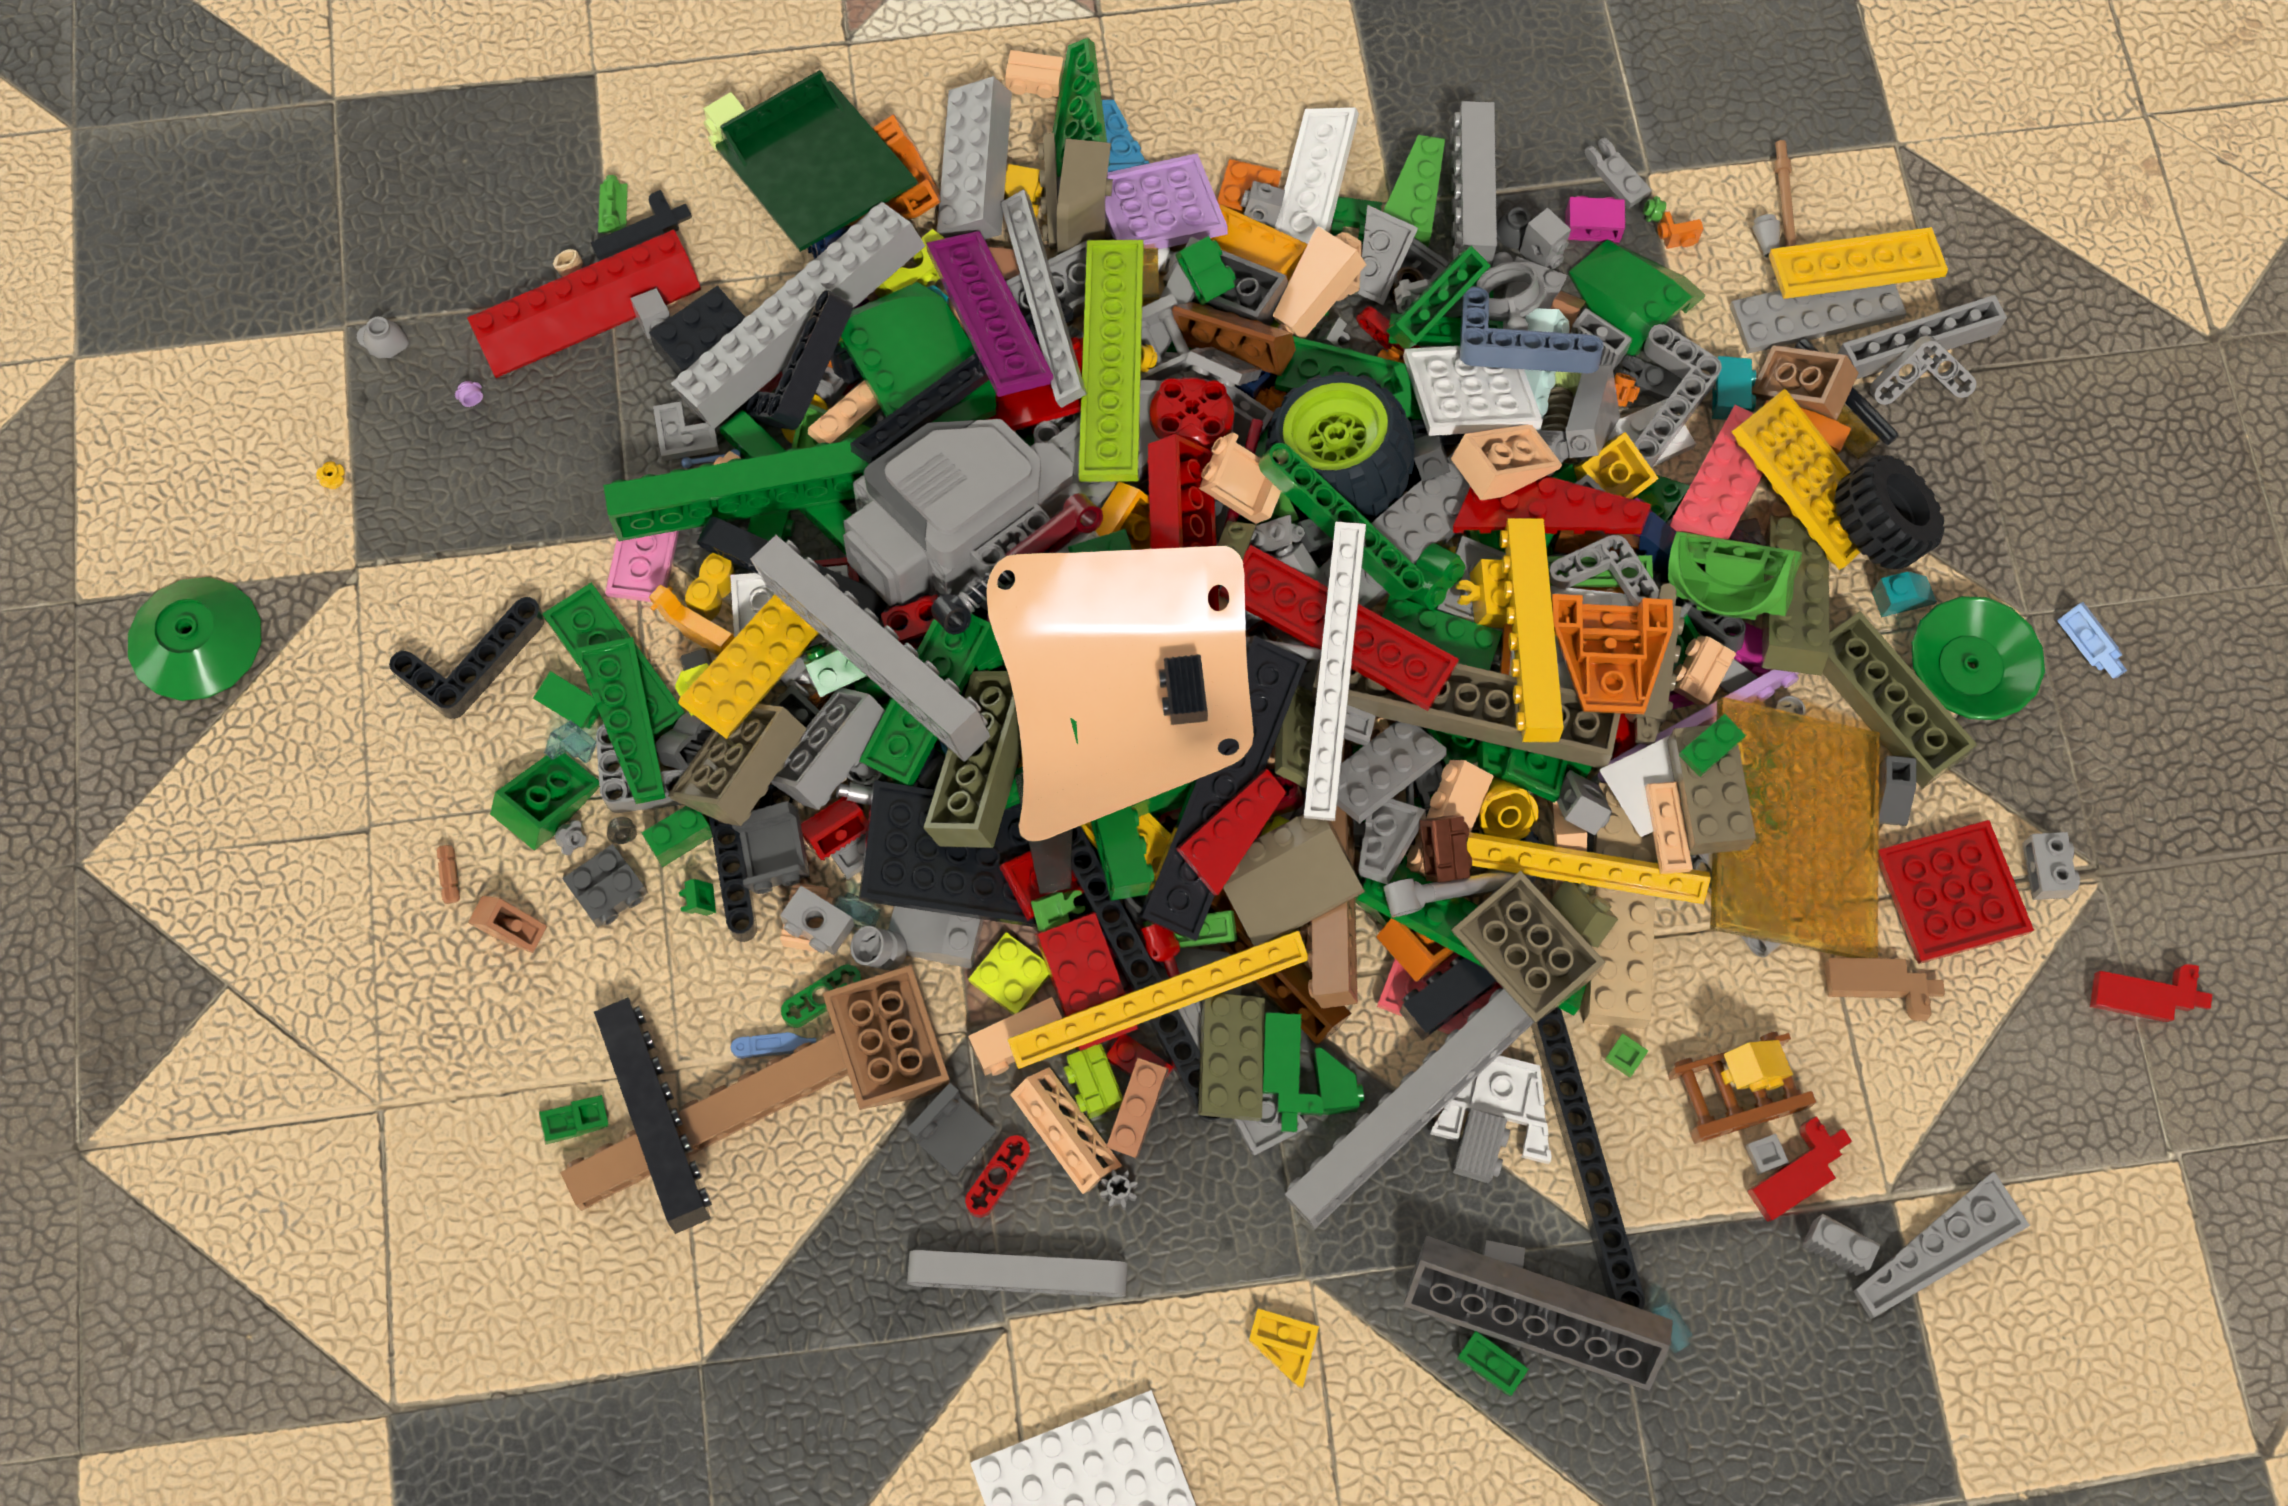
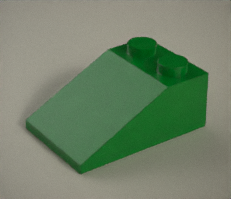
M557 747L495 792L490 815L535 851L556 834L557 829L561 825L566 824L600 788L599 780Z

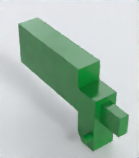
M1265 1013L1263 1094L1277 1095L1276 1114H1281V1132L1297 1133L1298 1115L1322 1116L1324 1107L1320 1096L1316 1094H1299L1301 1014Z

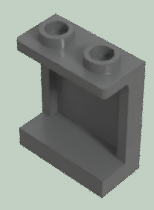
M785 801L754 810L749 819L741 826L732 825L733 829L740 833L747 879L743 880L744 887L756 894H764L772 891V887L782 884L784 886L796 885L801 882V879L810 877L798 808Z

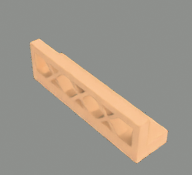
M1050 1067L1025 1078L1010 1094L1082 1194L1090 1191L1101 1179L1112 1174V1170L1118 1171L1122 1167L1110 1148L1106 1147L1107 1144L1084 1113H1080L1076 1102ZM1045 1079L1052 1088V1092L1045 1090L1039 1081ZM1059 1105L1068 1110L1070 1117L1061 1112ZM1077 1130L1084 1132L1088 1137V1141L1081 1139ZM1096 1155L1101 1156L1108 1164V1167L1103 1169L1096 1159Z

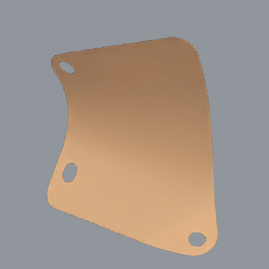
M1227 546L1078 553L1017 554L1006 556L995 565L987 583V607L989 620L1010 678L1018 718L1024 779L1019 830L1023 838L1028 841H1040L1051 838L1235 764L1249 751L1253 743L1254 733L1246 656L1243 561L1234 549ZM1010 570L1015 575L1014 585L1007 590L998 588L997 581L1000 574ZM1215 585H1223L1229 592V603L1222 611L1213 610L1208 603V593ZM1199 654L1201 655L1208 721L1171 725L1170 715L1164 716L1162 698L1168 697L1167 687H1160L1159 669H1164L1165 658L1183 657L1185 655L1195 656ZM1070 718L1077 721L1078 744L1076 743ZM1228 738L1235 739L1239 743V749L1236 753L1223 755L1218 751V745L1221 741Z

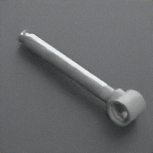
M1495 871L1473 875L1470 878L1424 885L1411 878L1383 886L1391 917H1399L1421 910L1425 903L1498 890L1517 873ZM1525 875L1532 883L1536 879V876Z

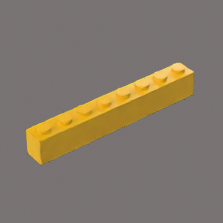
M1508 519L1505 530L1500 531V547L1505 548L1506 553L1502 557V572L1507 573L1508 581H1505L1504 596L1505 599H1510L1506 620L1508 625H1512L1513 632L1509 633V650L1514 651L1515 659L1511 661L1512 677H1517V685H1514L1513 689L1514 704H1519V712L1516 713V730L1521 731L1522 742H1559L1564 725L1544 519Z

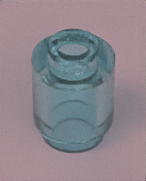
M847 892L844 897L841 895L838 897L834 906L852 917L855 928L860 929L864 926L875 927L881 912V908L876 907L875 903L858 901L859 896Z
M1670 1303L1652 1312L1673 1320L1669 1350L1672 1349L1674 1354L1691 1345L1688 1339L1693 1334L1678 1310H1673Z

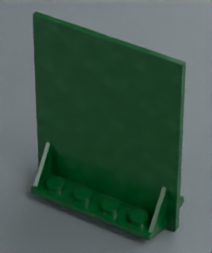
M821 70L731 119L720 127L723 141L716 144L717 151L799 252L869 213L879 203H886L918 184L917 179L832 81L827 82Z

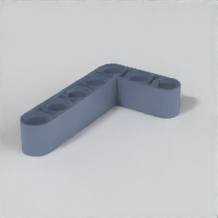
M1471 287L1463 295L1459 356L1464 364L1479 367L1586 374L1596 372L1599 369L1604 346L1603 341L1599 337L1588 334L1488 328V292L1480 287Z

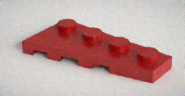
M1263 769L1175 848L1214 896L1220 893L1286 794V791L1268 769Z

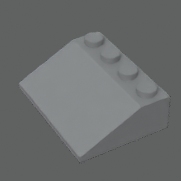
M894 906L888 930L903 936L907 945L906 956L973 969L984 920Z

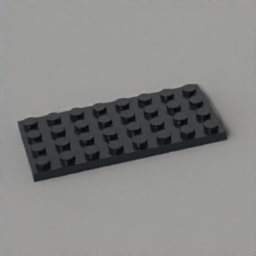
M874 781L858 901L1038 928L1035 918L1027 921L1000 869L1001 864L1055 840V836L1045 840L1028 841L1020 835L1019 822L1022 804H1016L1004 810L993 848L939 846L924 829L935 790ZM1071 829L1061 833L1060 837L1065 842H1072L1076 839L1077 834ZM1089 842L1101 864L1098 849ZM1081 855L1075 858L1074 864L1080 869H1086L1091 865V861L1088 857ZM1093 882L1088 886V891L1094 896H1100L1105 892V888L1101 883ZM1083 895L1075 898L1073 904L1074 906H1085V911L1080 914L1068 913L1069 920L1091 912Z

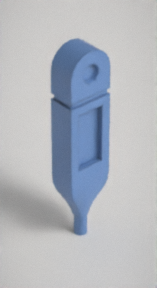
M790 1032L739 1037L732 1041L730 1048L733 1055L739 1059L794 1053V1050L802 1044L808 1042L816 1043V1038H804Z

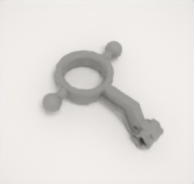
M1499 252L1494 255L1492 268L1479 278L1477 286L1474 287L1483 288L1489 294L1496 287L1510 282L1519 281L1530 284L1529 288L1513 297L1504 299L1489 298V320L1508 321L1506 329L1528 331V323L1522 317L1530 314L1540 306L1545 298L1544 284L1538 278L1532 266L1526 263L1513 262V258L1509 253ZM1409 279L1400 281L1399 286L1394 289L1398 312L1403 313L1431 282L1427 279L1412 283ZM1463 296L1443 317L1454 318L1461 316Z

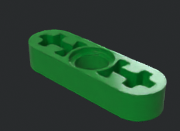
M850 964L842 965L786 1000L781 1007V1015L784 1022L792 1028H799L826 1012L827 1007L825 1003L818 1004L813 1000L815 991L821 988L828 991L833 990L834 988L830 982L834 981L835 986L843 981L842 975L845 973L848 976L855 975L852 978L853 983L862 981L859 970ZM843 983L842 985L838 986V988H839V987L846 986V985H848V984H847V983ZM807 997L814 1010L810 1012L807 1006L800 1011L801 1017L799 1019H796L794 1016L788 1017L791 1014V1007L795 1006L796 1009H800L806 1005L803 999Z

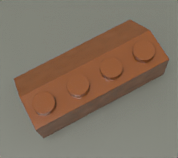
M1194 302L1175 305L1172 309L1173 317L1187 346L1195 349L1198 347L1201 349L1212 346L1261 368L1263 371L1279 376L1283 374L1296 351L1293 334L1284 328L1268 326L1258 320H1249L1239 317L1232 312L1226 313L1216 310L1209 305H1200Z

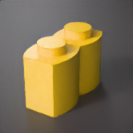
M715 553L710 554L700 567L699 577L687 589L685 595L687 607L709 621H712L718 615L722 606V599L731 592L730 575H736L731 560Z

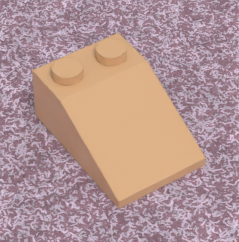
M1528 424L1464 434L1451 457L1455 466L1480 500L1504 497L1559 470L1562 466L1533 425Z

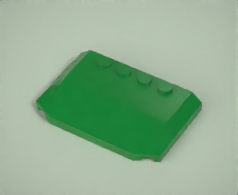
M918 282L852 310L839 340L840 346L842 348L845 347L886 417L976 353L971 341L944 298ZM990 380L931 423L986 420L995 416L996 392Z

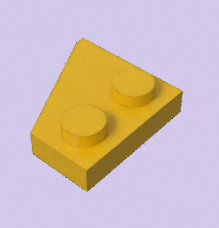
M1258 1308L1249 1342L1297 1387L1303 1388L1319 1326Z

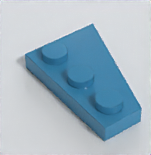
M1102 100L1107 143H1111L1108 172L1150 164L1148 160L1145 161L1141 154V147L1137 140L1134 141L1128 130V124L1114 100Z

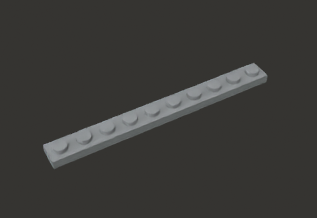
M1022 190L1000 203L1041 350L1053 374V380L1050 382L1055 400L1062 408L1086 395V390L1030 196L1025 190Z

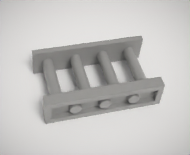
M1173 293L1143 307L1142 344L1154 347L1157 353V363L1148 372L1141 374V380L1161 381L1181 371L1188 372L1193 370V365L1186 362L1190 350L1173 317L1172 309L1175 305H1178ZM1158 322L1165 324L1179 354L1178 357L1165 363L1149 332L1150 326Z

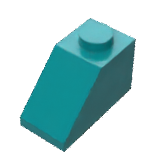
M1909 571L1881 578L1872 591L1881 618L1937 603L1927 576Z

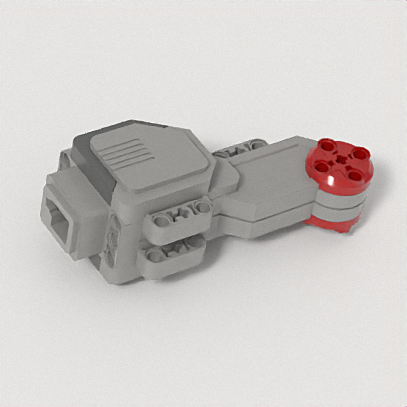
M1198 377L1170 378L1164 381L1141 380L1139 481L1120 482L1138 488L1145 494H1149V470L1147 463L1149 443L1176 434L1212 451V447L1219 437L1232 433L1234 406L1230 396L1227 394L1225 385L1219 381H1210ZM1081 412L1041 422L1034 429V444L1031 447L1001 419L927 423L870 463L865 468L864 475L853 482L857 512L844 520L845 534L843 537L847 561L889 606H904L916 602L920 597L936 594L938 597L944 594L957 596L960 592H967L968 586H975L977 579H984L985 573H991L994 566L1005 557L1004 554L1061 512L1065 501L1070 496L1077 493L1085 494L1101 509L1119 481L1079 482ZM1013 577V582L1008 581L1004 584L1005 589L1003 590L1010 589L1013 586L1015 577ZM983 600L979 605L988 611L987 602Z

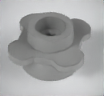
M577 820L571 821L570 825H561L556 831L555 841L559 847H562L561 852L564 855H571L574 849L583 847L586 843V837L581 832V823Z

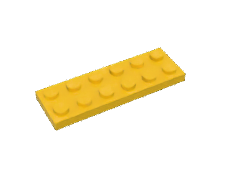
M1932 227L1774 248L1769 253L1783 299L1946 277L1948 272Z
M774 594L680 697L678 704L728 739L820 634Z

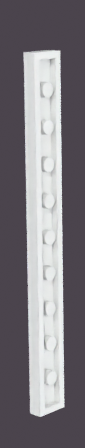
M1335 522L1304 818L1335 821L1366 524Z

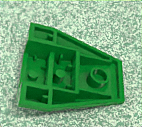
M1608 239L1568 273L1581 298L1586 301L1585 305L1587 308L1633 338L1625 356L1636 357L1644 350V344L1652 327L1658 324L1665 325L1681 310L1686 314L1705 297V294L1685 276Z

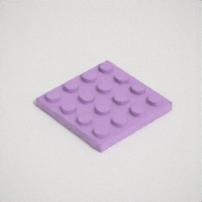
M1198 153L1108 172V179H1113L1112 196H1106L1105 217L1114 240H1144V252L1188 243L1190 237L1202 240L1207 236L1213 238L1228 234V226Z

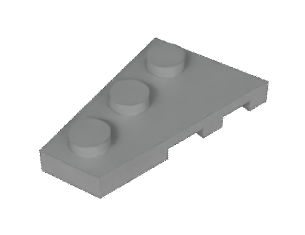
M1367 205L1362 258L1367 265L1361 271L1358 294L1384 305L1418 227Z
M1389 799L1383 806L1366 818L1365 836L1362 842L1359 863L1360 876L1389 884L1420 829L1419 820L1426 818L1425 809Z

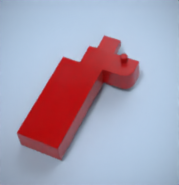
M2185 964L2177 967L2173 972L2172 985L2098 971L2094 973L2090 1007L2170 1022L2174 1020L2175 1009L2183 1011L2193 1010L2194 1007L2206 1010L2211 1009L2213 994L2196 991L2199 978V966Z
M1817 1116L1801 1124L1799 1132L1809 1150L1747 1190L1767 1222L1773 1221L1836 1179L1828 1164L1842 1155L1839 1150L1853 1142L1844 1128L1829 1136L1825 1126L1821 1124Z

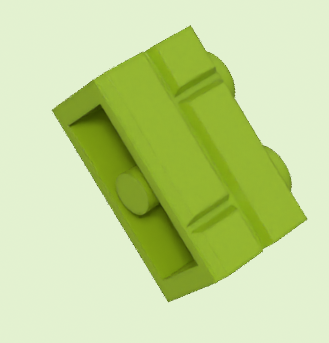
M1102 1044L1068 1055V1066L1063 1067L1069 1085L1075 1083L1079 1092L1074 1097L1080 1113L1086 1111L1088 1118L1092 1119L1120 1108L1123 1097Z

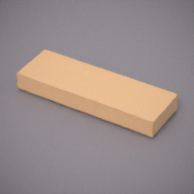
M1678 783L1647 784L1645 790L1660 874L1690 872L1693 867Z

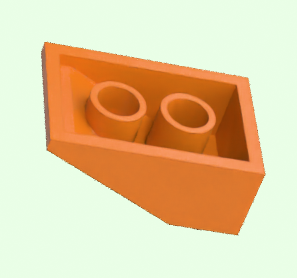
M1392 918L1376 936L1416 982L1431 973L1455 953Z

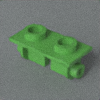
M615 175L606 176L603 184H600L598 233H613L626 227L628 184H620Z

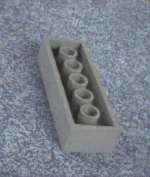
M994 76L951 89L948 93L940 190L941 202L939 203L937 233L944 238L976 231L981 232L984 240L1002 235L1003 210L1000 202L1004 201L1012 93Z
M1462 101L1460 111L1454 113V128H1451L1450 144H1454V151H1451L1450 166L1454 168V174L1451 176V191H1454V198L1451 201V215H1455L1451 226V238L1455 239V246H1452L1451 262L1461 252L1472 246L1492 266L1497 247L1494 102Z

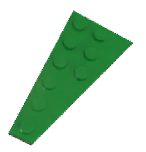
M1088 37L1068 45L1052 131L1056 142L1057 177H1061L1066 139L1107 143L1095 43Z

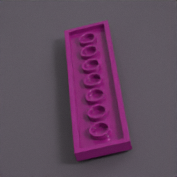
M976 231L927 242L928 255L997 396L1051 384L1050 381L1053 380V374L981 232Z

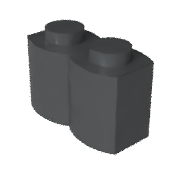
M687 712L678 719L673 730L666 732L658 739L655 744L657 757L665 766L686 770L714 729L695 715L691 716Z

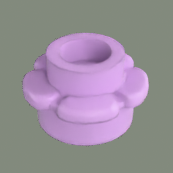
M462 382L455 392V398L459 399L465 407L475 406L483 398L482 391L480 390L482 386L478 382Z

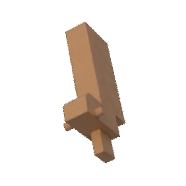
M1828 958L1824 964L1828 997L1905 998L1907 1014L1914 1021H1927L1932 1015L1929 997H1943L1945 995L1943 980H1927L1926 973H1908L1906 959Z

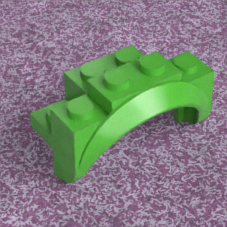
M1677 531L1669 557L1668 583L1677 589L1676 597L1690 600L1697 606V610L1707 611L1724 617L1755 620L1757 615L1762 613L1786 616L1793 599L1794 578L1801 564L1802 552ZM1696 563L1706 564L1705 572Z

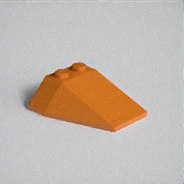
M893 114L873 127L874 131L918 181L917 185L885 204L907 220L919 217L941 202L940 190L917 147L896 116ZM863 215L862 217L856 219L855 221L851 222V223L848 224V225H851V226H852V225L856 224V223L859 222L865 215Z
M1552 594L1554 632L1582 711L1644 714L1673 630V599L1642 598L1638 606L1583 604V595Z

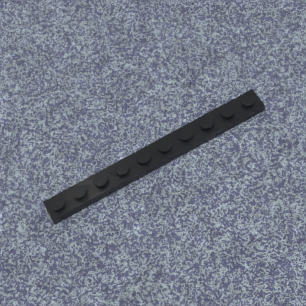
M1060 302L1065 321L1068 323L1073 319V309ZM1030 313L1024 319L1037 344H1039L1032 314ZM977 353L971 355L851 442V452L867 463H872L989 381Z

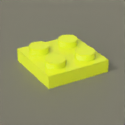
M1006 932L968 980L972 985L1014 1015L1023 1011L1050 975L1042 958Z

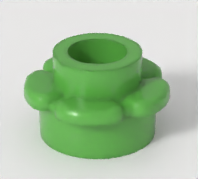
M1658 196L1648 199L1643 208V214L1647 216L1646 221L1658 223L1666 210V202L1660 200Z

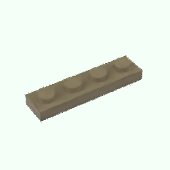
M1054 133L1043 134V143H1038L1039 160H1044L1045 170H1040L1041 187H1046V197H1041L1042 214H1047L1048 223L1042 225L1043 241H1048L1051 250L1057 249V162Z

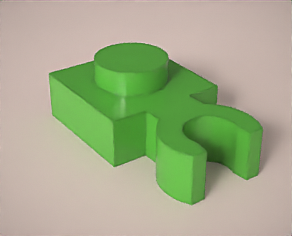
M1069 890L1064 895L1062 892H1054L1031 901L1038 931H1047L1069 922L1068 913L1080 914L1084 912L1085 906H1074L1073 904L1074 898L1082 894L1081 891Z

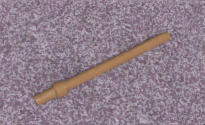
M1779 140L1775 143L1777 160L1774 162L1775 174L1779 178L1785 247L1796 246L1789 175L1792 167L1791 160L1787 155L1786 141Z

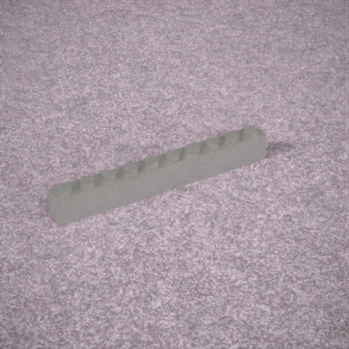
M1503 988L1497 989L1491 995L1489 1003L1482 1009L1478 1008L1472 1012L1467 1019V1023L1460 1030L1452 1031L1447 1036L1445 1044L1438 1051H1431L1424 1058L1423 1065L1415 1072L1407 1073L1401 1080L1400 1086L1393 1093H1386L1372 1113H1366L1356 1122V1128L1348 1135L1340 1136L1333 1144V1149L1325 1157L1322 1155L1311 1164V1170L1302 1178L1294 1179L1287 1188L1288 1191L1285 1193L1289 1204L1316 1229L1525 1032L1534 1021Z

